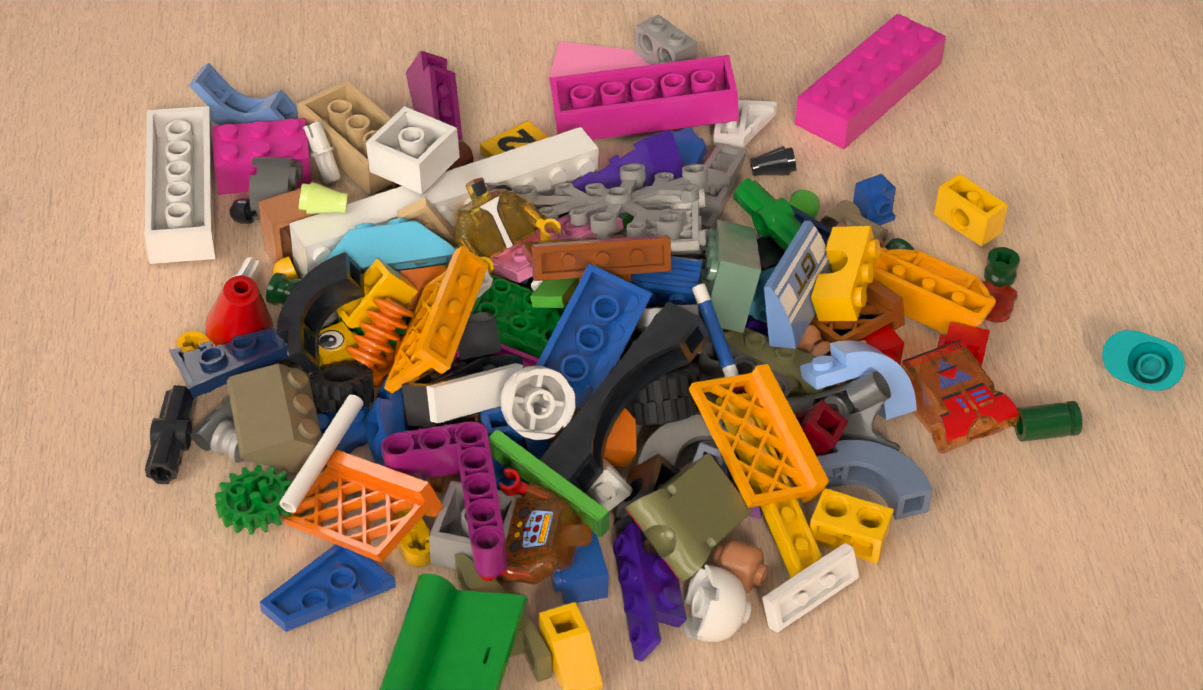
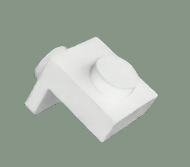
M603 458V473L588 490V493L601 506L610 511L630 496L632 488L626 483L627 479Z

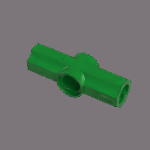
M748 178L740 182L739 187L734 191V200L752 217L753 224L761 236L765 238L771 236L787 250L802 225L795 219L790 204L784 198L776 200L756 180L752 181Z

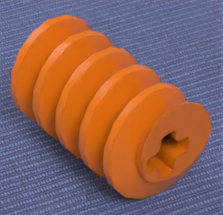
M387 297L385 300L374 298L373 303L378 307L379 311L367 310L366 314L371 319V324L360 322L359 326L365 334L352 335L358 346L345 347V350L351 357L377 372L379 370L375 367V364L386 365L388 362L381 353H393L395 350L388 341L401 340V336L395 329L408 328V324L402 317L413 318L416 315Z

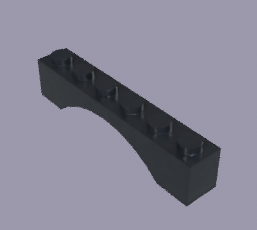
M667 302L661 311L653 317L651 323L639 338L632 343L630 349L618 364L610 370L601 385L588 397L587 402L554 443L545 450L540 461L586 494L603 473V456L607 439L614 423L624 408L641 390L654 380L674 369L690 364L711 336L701 317Z

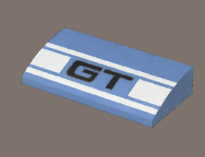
M804 220L764 286L769 346L797 348L816 314L811 295L818 274L833 273L826 253V245L811 221Z

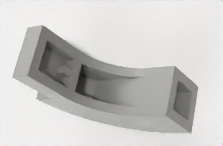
M695 414L684 420L666 423L657 429L644 444L637 465L656 454H660L680 470L689 462L694 461L700 442L716 443L702 415ZM720 418L719 424L721 428L728 432L726 426H724L723 419Z

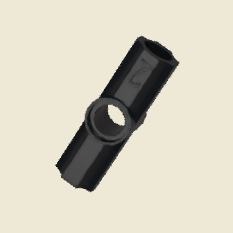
M174 385L171 390L166 391L159 418H153L151 423V448L145 466L146 477L154 480L156 484H169L170 481L177 479L183 452L188 451L191 446V421L197 399L196 397L193 398L186 386Z

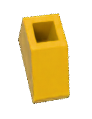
M576 602L540 612L539 634L552 655V670L561 690L603 689L590 632Z

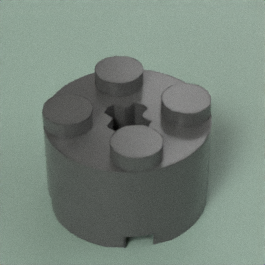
M255 156L253 158L251 166H257V174L250 175L249 181L250 210L257 211L252 216L253 220H261L259 201L298 190V181H302L303 178L302 162H296L293 157Z

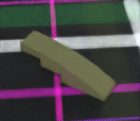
M462 552L455 554V573L461 590L509 594L496 580L488 582L482 580L474 568L473 561ZM524 612L510 657L523 653L536 681L540 682L551 678L552 655L537 628Z

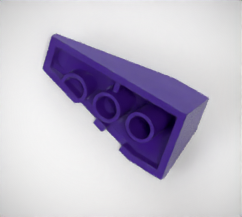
M667 130L639 140L633 144L635 149L621 158L615 155L608 160L610 165L596 174L590 171L571 184L586 193L585 186L592 183H601L607 189L620 187L622 184L620 180V167L625 164L639 163L645 166L646 180L643 182L642 187L652 186L655 181L654 176L661 172L672 173L674 180L681 178L684 166L673 133Z

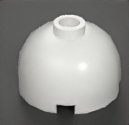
M544 366L524 367L513 373L506 381L500 396L501 411L508 425L520 435L533 440L549 439L555 436L553 433L559 431L562 426L566 427L569 424L575 410V393L565 377L559 372Z
M706 564L704 565L705 569L700 568L694 574L687 590L684 604L691 605L690 618L686 616L687 620L683 623L684 633L689 639L703 642H720L729 639L739 630L742 623L745 624L748 621L751 613V604L747 601L746 590L738 577L726 569Z

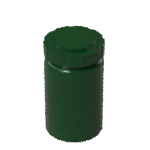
M1076 401L1017 407L1019 416L1014 417L1015 433L1021 442L1066 437L1069 435L1075 436L1079 435L1082 431V414Z

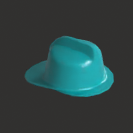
M1124 330L1109 337L1103 346L1102 360L1105 368L1113 377L1122 382L1146 390L1162 391L1170 389L1177 384L1184 374L1185 360L1182 352L1176 345L1166 340L1139 331Z

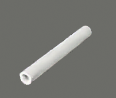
M349 395L280 500L279 504L284 510L294 513L363 407L364 403L358 396Z

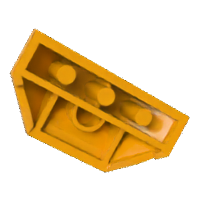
M880 247V257L875 259L873 265V278L903 298L904 316L943 334H947L950 321L974 327L979 326L995 306V298L990 296L988 289L979 277L922 251L907 249L887 250V248Z

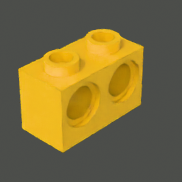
M824 488L812 515L810 530L817 545L835 550L845 543L854 548L855 557L878 564L890 533L894 509Z

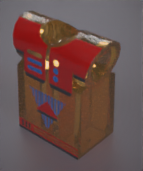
M961 339L903 360L902 368L912 383L916 398L917 410L913 411V414L929 433L932 432L933 441L939 453H946L967 445L974 439L984 438L1014 427L1019 422V414L1013 401L1001 391L995 390L993 381Z

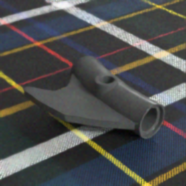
M876 370L833 389L787 398L794 414L806 412L820 400H823L849 422L839 441H871L897 451L900 450L899 444L880 437L874 430V419L885 401L891 397L887 381Z

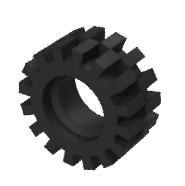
M335 362L330 363V367L326 365L320 366V370H315L313 374H310V385L315 408H320V411L325 412L330 409V413H336L349 395L358 396L363 401L364 408L374 401L372 370L364 364L360 366L358 362H353L351 365L348 362H342V365H337Z

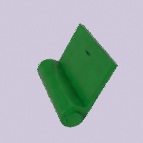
M435 574L419 575L379 690H500L528 598L526 595L457 590L449 580Z

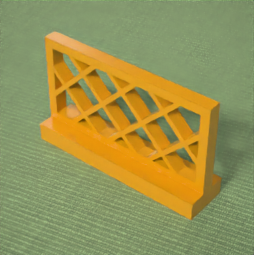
M461 246L455 250L447 270L425 285L414 311L416 315L410 321L384 386L390 393H394L402 387V384L418 377L431 367L440 374L450 369L489 266L465 247Z
M768 364L756 366L753 372L749 374L691 384L689 391L748 508L801 498L804 503L814 501L829 482V479ZM743 386L746 393H749L751 397L750 401L733 393V388ZM712 392L723 398L721 405L718 406L707 400L704 393ZM727 402L745 410L743 417L740 418L725 410ZM750 413L762 419L765 430L747 421ZM720 418L738 428L735 436L721 428L719 424ZM742 431L760 439L757 448L739 439ZM765 443L775 448L780 458L779 460L762 451ZM735 448L753 457L750 466L736 458L734 454ZM758 460L775 469L772 478L755 469ZM780 472L790 477L794 485L793 488L777 481ZM750 478L767 486V492L755 495L749 483Z

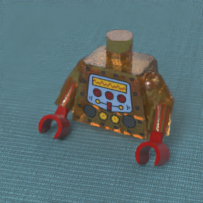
M505 469L503 471L504 475L516 480V482L511 486L499 483L503 494L515 496L521 493L524 497L516 499L506 538L508 567L500 575L504 576V580L532 585L538 584L556 571L568 569L573 563L576 547L588 546L590 544L592 531L588 524H582L581 518L572 512L570 503L556 492L531 481L529 485L523 483L517 471ZM478 573L480 578L487 582L493 581L498 577V575L485 577Z

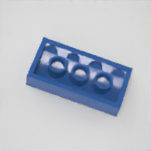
M590 263L536 366L553 369L565 377L575 393V412H579L587 402L588 397L596 391L608 376L610 370L617 365L652 296V293Z

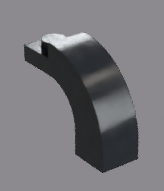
M346 252L322 262L307 273L287 297L278 318L276 334L287 343L286 350L290 360L293 363H297L306 373L319 369V334L328 317L341 306L365 296L363 269Z

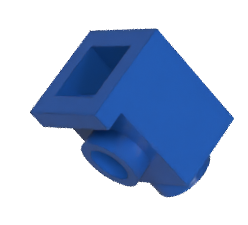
M882 173L862 180L855 184L853 203L859 208L861 216L881 226L895 220L896 215L892 210L896 187Z

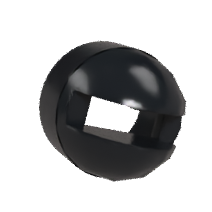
M238 199L232 203L229 213L235 222L252 224L255 221L252 216L257 211L250 210L249 199Z

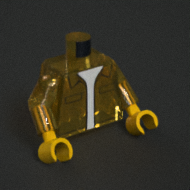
M483 177L474 179L465 185L472 201L458 209L459 219L456 223L455 245L457 248L465 247L488 264L489 274L492 273L494 268L491 259L536 234L534 228L540 229L539 235L541 240L552 239L551 235L545 231L547 228L553 229L557 234L560 233L561 226L557 220H545L544 214L515 192L506 189H493L489 191Z

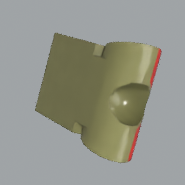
M707 453L678 472L657 491L636 500L625 508L679 582H684L692 577L709 557L711 548L718 544L753 512L751 508L747 507L742 496L710 453Z

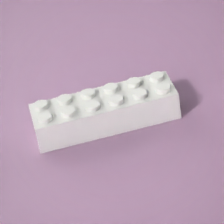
M209 106L147 110L144 236L150 264L215 259L214 154Z

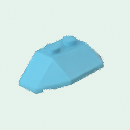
M406 218L390 220L387 225L375 226L373 223L356 225L355 229L348 230L326 260L346 252L363 269L364 273L376 258L396 271L449 264L455 248L419 222H408Z

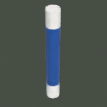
M700 284L693 287L694 296L708 333L711 336V341L725 377L739 375L706 285Z

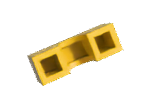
M871 226L833 227L826 247V253L833 273L818 274L811 300L818 321H858L861 307L866 305L868 283L873 281L875 259L880 257V242L874 238Z

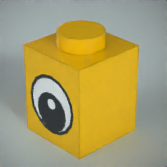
M343 321L320 331L319 370L320 366L326 365L330 367V363L335 362L337 365H342V362H348L349 365L353 362H358L361 365V362L351 357L345 350L346 346L357 347L358 344L352 338V335L357 333L355 331L351 332Z

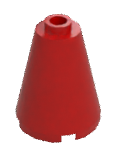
M243 275L234 276L225 283L205 322L206 336L216 346L230 343L234 336L273 328L272 317L256 282L250 277Z

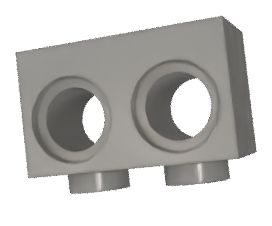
M659 14L636 25L635 54L650 65L696 59L697 42Z

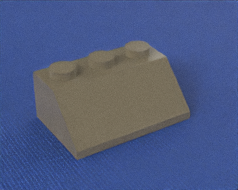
M275 364L230 376L226 382L240 457L269 467L274 466L276 469L297 475L322 437L308 373L297 368Z

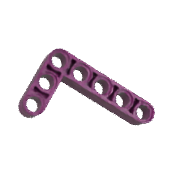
M465 422L399 432L387 436L381 446L385 467L418 479L460 473L474 568L477 573L485 577H494L503 573L508 567V557L486 427L478 422Z

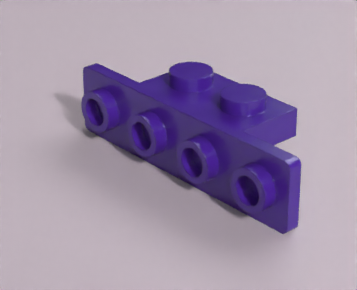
M631 522L615 538L613 553L616 558L618 580L621 585L624 611L627 617L630 633L629 639L632 644L634 659L644 661L661 643L658 622L679 628L687 620L678 579L661 556L644 551L640 529L637 524Z

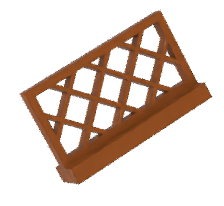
M647 233V236L642 237L615 235L610 239L586 237L522 242V253L533 266V278L535 281L582 278L589 263L613 275L671 271V237L668 235L656 236L654 233Z
M873 278L872 283H868L866 305L861 307L858 321H818V319L813 317L809 325H814L821 332V336L831 343L837 341H859L888 324L893 330L905 325L903 298ZM861 315H873L876 317L874 319H860ZM835 329H853L843 336L834 332Z

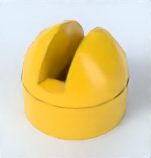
M289 256L278 260L273 267V275L280 272L286 274L288 279L298 278Z

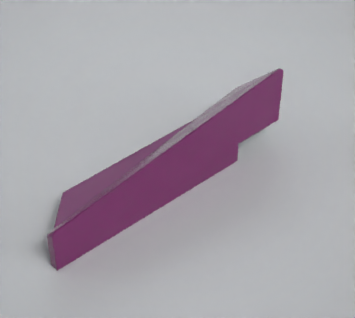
M421 50L406 71L413 109L456 127L458 140H462L455 72L447 70L446 58Z

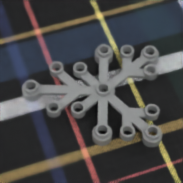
M639 163L625 164L620 167V180L622 182L620 187L607 189L601 183H592L585 186L586 193L573 187L571 183H559L554 186L555 196H538L537 188L529 185L518 186L512 190L516 197V206L519 212H522L525 206L534 210L535 205H555L539 209L538 216L544 220L555 219L558 221V215L570 212V223L575 226L590 223L591 232L595 233V238L610 239L614 237L615 231L618 229L617 218L619 214L627 212L634 216L633 221L627 224V237L647 236L648 223L656 228V232L659 235H668L672 241L680 238L683 226L687 224L686 211L682 209L647 210L635 202L656 195H680V200L683 202L699 200V190L705 188V183L708 182V167L703 164L684 166L682 168V177L675 180L674 175L670 172L658 173L654 176L655 181L652 187L635 192L633 190L641 188L646 180L645 166Z

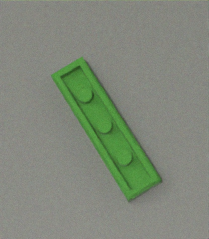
M498 429L489 437L491 457L507 469L517 471L520 479L531 487L551 495L549 498L551 502L598 537H603L610 529L609 511Z

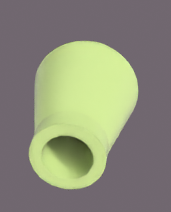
M311 182L310 185L302 184L298 210H304L306 214L345 213L348 194Z

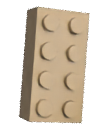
M348 80L297 103L298 119L305 118L306 126L319 121L323 122L330 147L334 146L332 153L336 165L369 195L392 185L390 180L370 172L366 142L391 119L387 113Z

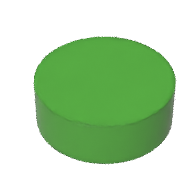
M809 190L795 191L790 196L788 202L812 218L817 216L820 208L819 198Z

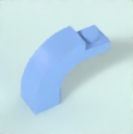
M858 341L830 343L831 356H819L814 358L812 362L800 366L802 379L817 390L846 380L863 377L876 370L885 378L891 391V397L882 405L877 413L878 415L888 420L917 410L914 389L907 373L897 362L869 344Z

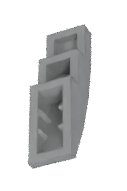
M717 143L704 164L708 167V182L705 183L704 188L706 207H700L699 214L701 216L702 230L714 229L717 219L720 220L738 179L747 149Z

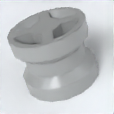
M225 420L214 431L211 439V450L219 455L227 454L230 460L241 463L245 459L240 457L235 425L233 422Z

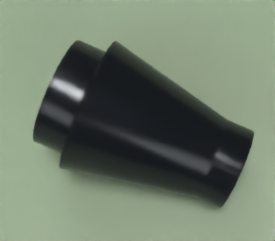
M783 145L758 157L750 158L753 177L759 175L790 176V172L797 171L792 147L785 148Z

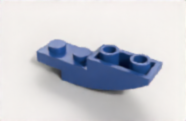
M387 375L364 420L366 436L373 459L376 464L384 467L381 447L383 440L394 433L412 431L408 430V422L404 418L405 404L402 387L394 393H390L384 388L389 375Z

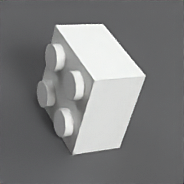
M405 106L366 142L371 173L420 194H423L460 157L456 127Z

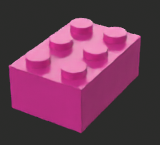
M305 118L212 126L214 169L218 195L249 192L250 175L257 174V166H251L255 156L295 158L296 162H302L303 178L302 181H298V188L302 187V184L310 185L312 178L308 139L303 129L306 126Z

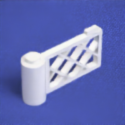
M646 186V187H641V188H638V189H634V192H635V191H638V190H642V189L648 188V187H652V186ZM704 188L699 190V200L694 202H683L680 200V195H656L635 202L647 210L682 209L686 211L687 224L683 226L680 238L671 241V252L700 250L699 245H706L705 231H699L700 207H706ZM647 223V233L659 235L656 232V228Z

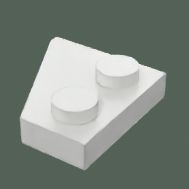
M738 100L739 121L715 124L713 146H716L717 143L744 148L776 115L777 102Z

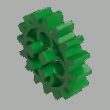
M257 465L255 470L251 472L246 467H243L242 474L239 476L230 473V483L220 482L221 492H217L214 495L218 517L222 518L225 527L233 525L236 533L242 531L243 528H248L249 535H253L256 528L259 527L264 532H268L269 524L273 523L280 526L282 524L280 516L290 517L291 512L284 510L279 502L292 481L287 480L284 471L276 474L274 466L268 468L267 471H262L261 465Z

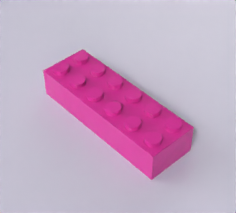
M897 13L798 96L795 125L845 149L942 64L946 36Z
M729 55L550 78L557 135L581 127L593 140L739 121L738 92Z

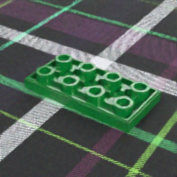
M490 274L493 279L491 287L476 299L471 314L491 311L496 318L500 343L540 358L567 304L564 308L532 307L530 296L534 291Z

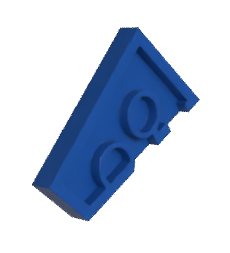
M335 544L260 601V608L267 617L285 632H288L395 588V578L372 559Z

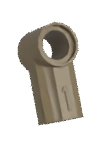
M848 200L839 202L821 219V223L831 229L841 222L849 226H871L874 237L882 240L883 244L888 237V229L861 216L859 208Z

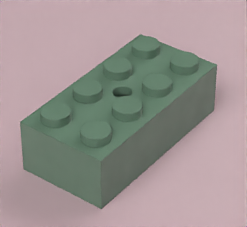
M717 219L715 228H709L706 235V245H704L707 248L706 260L700 259L702 260L700 284L706 285L721 328L743 333L761 273L755 228Z

